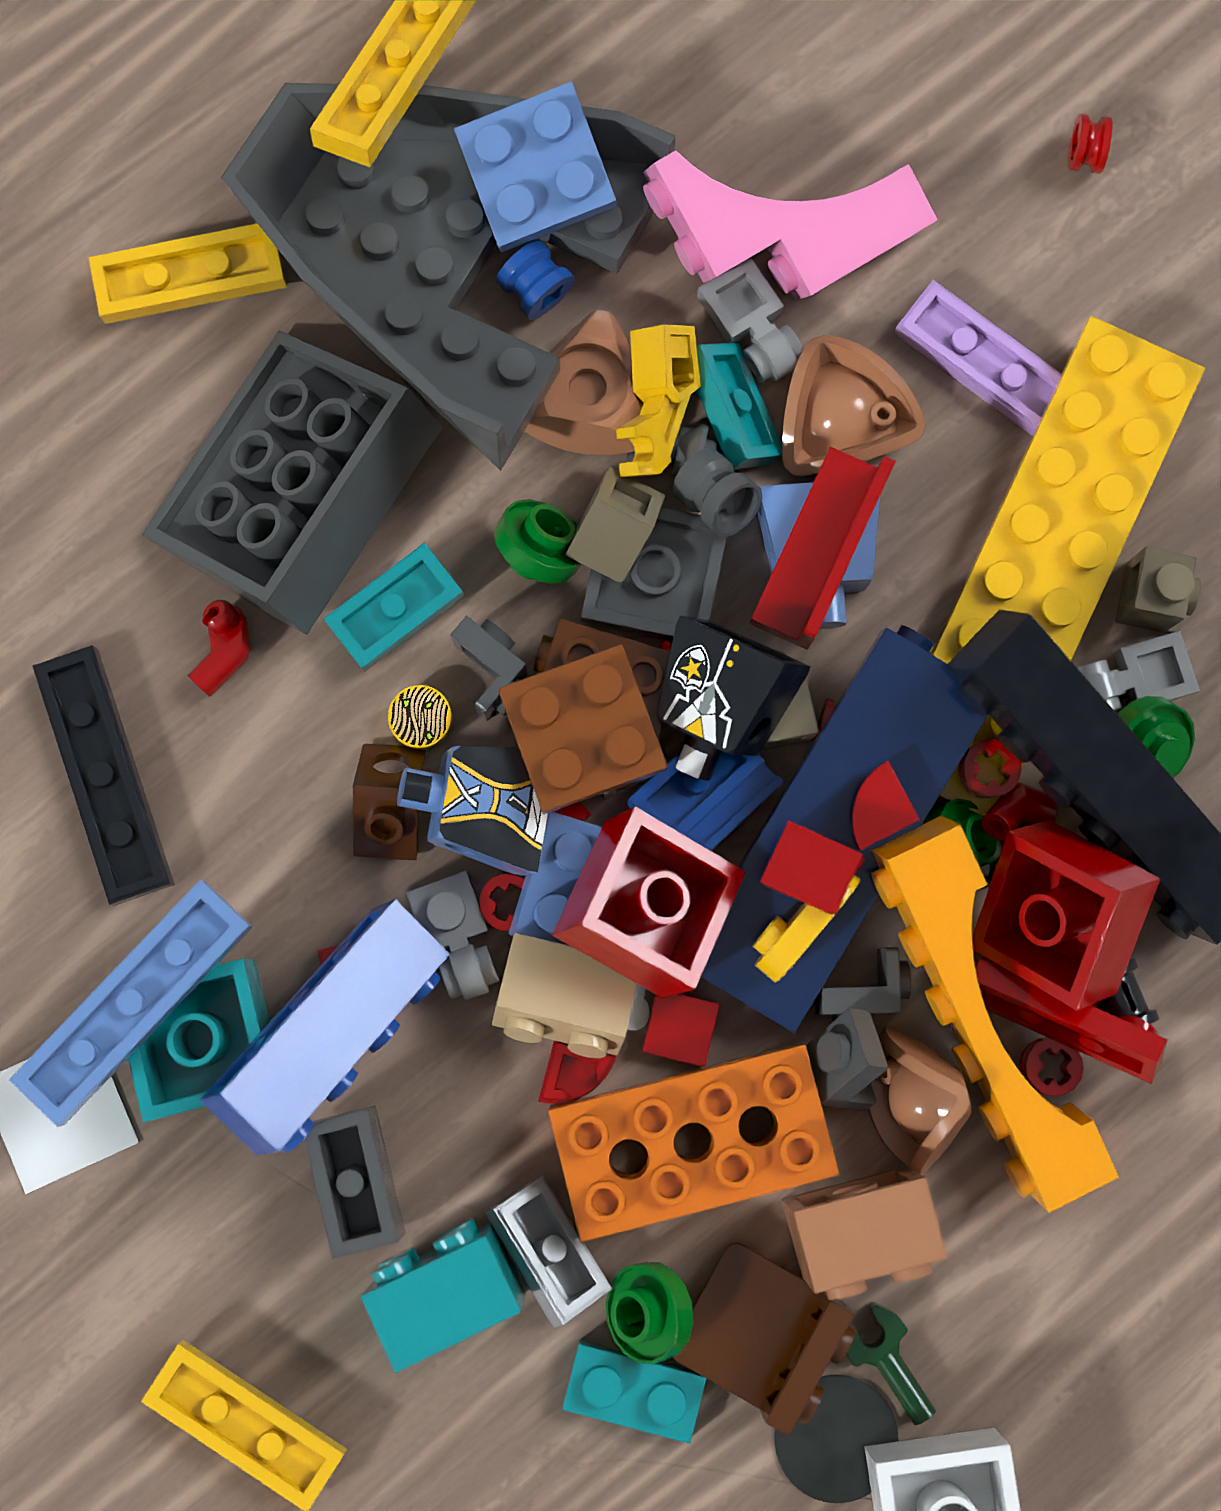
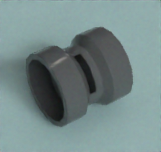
M705 449L690 457L680 468L674 480V497L691 512H701L702 521L722 537L734 535L745 528L755 517L761 505V488L744 473H734L733 464L715 449Z

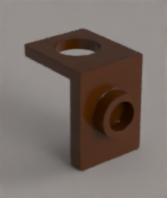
M363 744L353 782L354 856L400 860L417 859L419 810L397 805L398 790L403 771L384 773L376 770L373 766L381 761L396 760L405 763L408 768L423 771L426 750H416L406 746Z

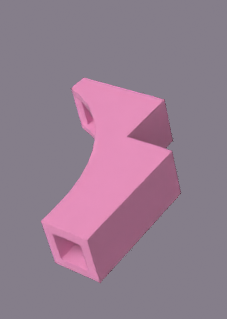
M676 150L653 163L643 172L648 181L643 186L647 201L660 219L666 217L669 219L679 240L674 242L676 253L689 274L693 276L698 273L703 283L767 248L772 256V259L768 261V267L774 281L784 293L791 292L795 301L815 294L938 221L909 164L860 190L846 195L811 201L773 200L732 189L710 178L694 167Z

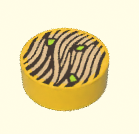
M414 685L403 689L394 697L388 710V723L393 735L404 746L416 750H429L437 747L447 738L452 728L453 715L448 701L438 690L426 685Z

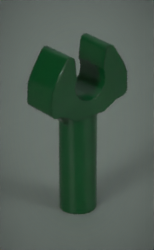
M870 1302L869 1308L874 1319L880 1324L882 1334L875 1343L866 1344L861 1342L859 1335L855 1332L854 1339L846 1356L855 1367L862 1364L877 1367L913 1424L919 1425L931 1418L936 1410L899 1354L900 1341L907 1334L908 1329L895 1312L876 1302Z

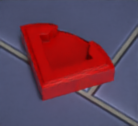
M889 761L878 765L866 776L854 800L851 828L855 843L860 851L919 820Z
M554 1040L538 1102L558 1104L573 1101L587 1095L607 1077L617 1055L606 1053L604 1058L584 1057L571 1052L567 1048V1043Z

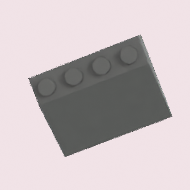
M278 330L142 535L264 612L307 635L444 426L408 387Z

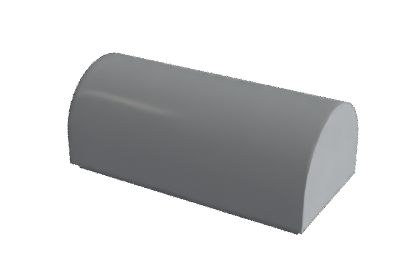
M544 1176L529 1182L484 1212L553 1328L564 1325L612 1289L585 1243L580 1242L577 1230Z

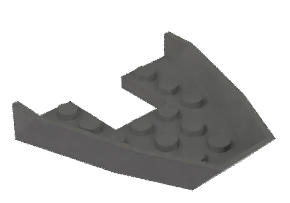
M285 83L221 178L299 277L367 347L501 471L559 374L560 358L456 311V308L497 242L454 128L526 99L423 85L369 168L313 146L310 128L339 84ZM581 106L618 207L538 239L618 274L654 213L643 190V186L648 183L643 172L653 163L675 151L676 136L620 111Z

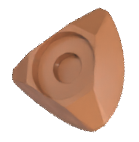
M596 310L576 325L549 352L560 358V372L524 432L548 445L574 453L586 455L629 453L635 451L632 442L629 439L617 440L616 429L639 416L643 406V402L633 392L631 347L616 318L610 312Z
M822 335L813 338L806 344L800 354L788 391L782 438L784 467L794 476L817 474L830 446L862 461L877 458L918 441L923 436L925 420L921 408L902 377L873 351L859 343L842 337Z
M886 1025L881 1032L879 1041L888 1069L871 1082L876 1103L868 1110L873 1125L886 1147L911 1170L924 1176L948 1149L971 1115L967 1087L962 1073L926 1044Z

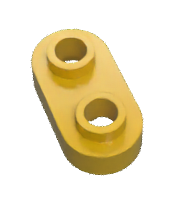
M855 875L840 908L860 882V879ZM803 903L787 923L777 916L753 944V947L761 953L754 966L776 983L799 959L834 915H829Z

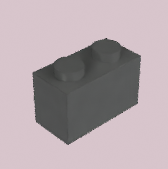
M376 1105L313 1121L315 1123L314 1127L305 1137V1142L332 1259L398 1242L405 1234V1229Z

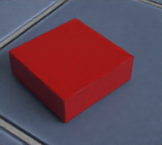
M655 994L642 1052L705 1067L720 1004L681 994L663 998Z

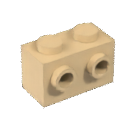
M514 933L492 1026L504 1028L503 1032L505 1035L522 1042L539 1043L542 1041V1038L567 1043V1048L571 1052L584 1057L604 1058L606 1053L618 1055L626 1037L637 983L571 946Z

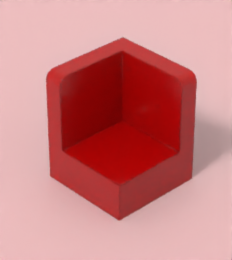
M788 820L760 882L765 887L784 896L793 897L829 915H834L838 912L856 871L861 870L865 858L863 854Z

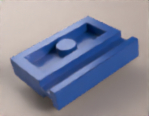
M723 751L711 781L701 780L685 774L675 767L680 754L678 753L667 764V770L653 776L628 800L627 805L630 808H639L712 851L785 781L779 775L776 776L763 763L765 760L759 754L756 756L731 755Z

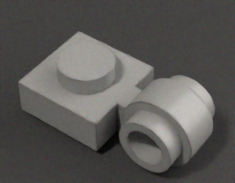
M751 257L698 287V300L727 343H737L749 336L750 346L744 349L742 353L756 380L761 383L767 379L776 382L794 371L800 354L804 349L799 338L788 325L778 329L774 323L770 324V322L782 316L784 305Z
M1181 631L1118 649L1114 652L1119 670L1110 671L1106 660L1078 668L1114 711L1122 708L1119 696L1124 695L1126 692L1129 701L1132 702L1145 696H1161L1168 701H1172L1200 691Z
M465 870L406 892L415 919L444 948L449 947L451 950L449 952V959L439 966L450 998L454 999L463 995L465 1001L490 992L489 985L499 982L500 979L487 945L475 949L473 944L469 942V939L488 933L489 929L479 909V902L468 872Z

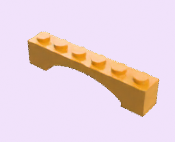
M939 816L871 850L879 867V870L871 873L874 885L889 909L895 906L898 908L906 926V929L898 932L902 946L916 968L924 965L933 985V987L925 990L927 1000L941 1025L951 1024L959 1041V1045L952 1048L954 1059L967 1082L972 1084L977 1081L986 1102L978 1105L979 1113L994 1140L1004 1139L1012 1159L1004 1162V1166L1019 1195L1022 1198L1031 1195L1050 1213L1119 1178L1094 1120L1071 1102L1059 1108L1044 1099L1016 1068L993 1028L978 985L972 946V911L975 891L986 886L987 883L961 825L943 816Z

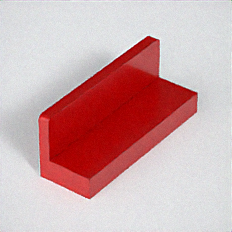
M830 446L749 624L806 650L809 649L821 627L894 467L895 460L883 456L878 467H875Z

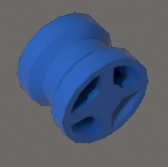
M538 239L518 250L500 269L496 281L505 292L514 293L520 299V310L528 319L533 320L547 313L566 296L575 282V277L567 268L555 265L551 260V249L543 240Z

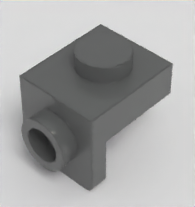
M466 615L450 634L453 644L495 679L474 706L477 713L487 721L496 711L505 716L507 714L498 688L523 680L528 674L526 664L510 651L515 642L501 628L488 619L479 626Z
M898 947L878 948V987L822 988L815 999V1014H832L833 1022L848 1008L869 1010L870 1014L901 1013V999H910L911 972L908 960H899Z
M848 1008L806 1045L821 1106L868 1110L876 1103L871 1082L888 1069V1065L870 1011Z

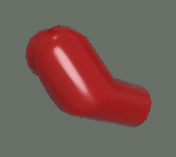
M226 600L213 601L205 608L202 622L205 626H208L211 652L187 675L209 697L246 662L250 653L248 620L239 607L233 606Z
M1018 782L1014 789L1000 796L985 813L981 820L982 827L994 839L1005 840L1008 831L1015 830L1022 822L1028 825L1048 820L1055 822L1057 807L1055 801L1045 791Z

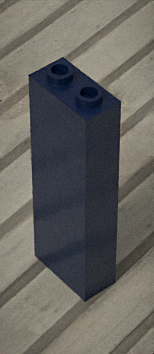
M901 625L897 633L887 627L880 631L820 733L815 738L738 865V868L746 873L701 974V977L793 1033H795L879 895L871 873L879 870V867L871 850L922 825L987 716L984 717L975 712L960 698L956 689L961 683L946 668V662L930 654L935 643L905 625ZM889 761L919 820L860 851L855 843L851 828L854 800L866 776L878 765ZM789 820L863 854L865 861L861 870L855 873V876L860 879L856 889L793 966L775 983L754 966L761 953L753 947V944L777 916L787 923L803 904V902L793 897L789 898L765 887L760 882Z

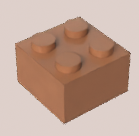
M905 1166L781 1199L801 1276L815 1294L826 1291L829 1300L847 1298L863 1293L867 1290L865 1280L888 1274L892 1275L893 1282H905L925 1277L933 1273L931 1263L948 1259L927 1179L925 1176Z

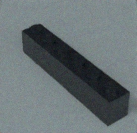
M999 609L946 665V668L961 683L956 689L958 695L978 714L984 717L989 714L1002 729L998 739L1003 746L1019 760L1025 763L1031 761L1043 775L1039 780L1041 788L1065 808L1071 806L1082 818L1083 822L1079 825V829L1089 841L1160 878L1153 899L1161 907L1157 912V916L1168 929L1183 939H1188L1190 935L1218 945L1221 941V833L1032 615Z

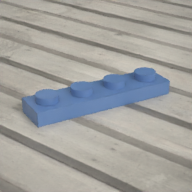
M199 880L23 1064L9 1081L57 1127L64 1126L253 926L206 881Z

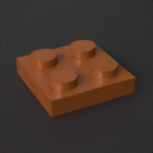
M622 644L498 688L543 815L661 773L668 768Z

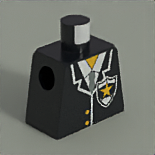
M679 616L657 708V716L661 722L687 734L675 767L692 777L711 781L722 751L731 755L756 756L759 754L806 679L811 666L710 620Z

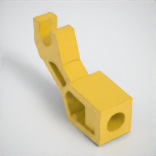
M659 325L630 331L633 392L643 402V406L639 416L616 429L617 440L629 439L635 450L632 462L619 463L620 477L661 474L671 462L670 456L690 396L701 387L694 326Z

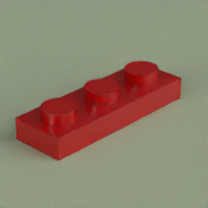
M980 958L975 970L986 1010L1147 1083H1153L1162 1063L1168 1039L1157 1035V1030L1151 1024L1131 1015H1121L1118 1018L1096 1008L1095 1004L1076 1011L1004 967L985 958Z

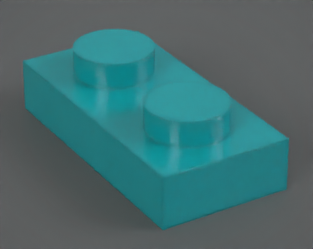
M702 344L697 346L701 387L695 393L705 408L715 432L720 452L733 464L734 470L770 465L783 456L782 444L746 358L742 353L740 344Z
M423 543L324 618V621L361 669L366 672L462 599L464 594L428 546Z
M579 1340L562 1410L690 1444L706 1378L691 1369L665 1362L654 1364L637 1363L620 1350Z

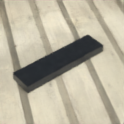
M91 645L32 665L109 905L115 906L175 885L98 649Z

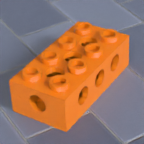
M795 1043L550 1106L548 1110L580 1242L840 1175L805 1044ZM763 1106L768 1110L771 1117L769 1132L765 1137L757 1141L742 1139L738 1129L741 1115L750 1107ZM688 1123H700L706 1126L709 1133L707 1148L695 1157L682 1156L674 1148L676 1132ZM622 1140H636L647 1149L646 1161L636 1172L622 1173L616 1170L609 1160L612 1148Z

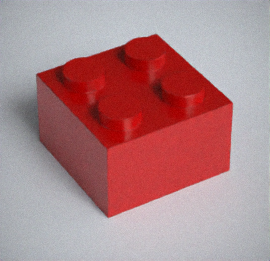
M633 807L604 822L552 936L661 998L694 990L746 872L639 808Z
M1051 820L1008 831L972 935L973 950L1077 1011L1117 994L1160 878Z

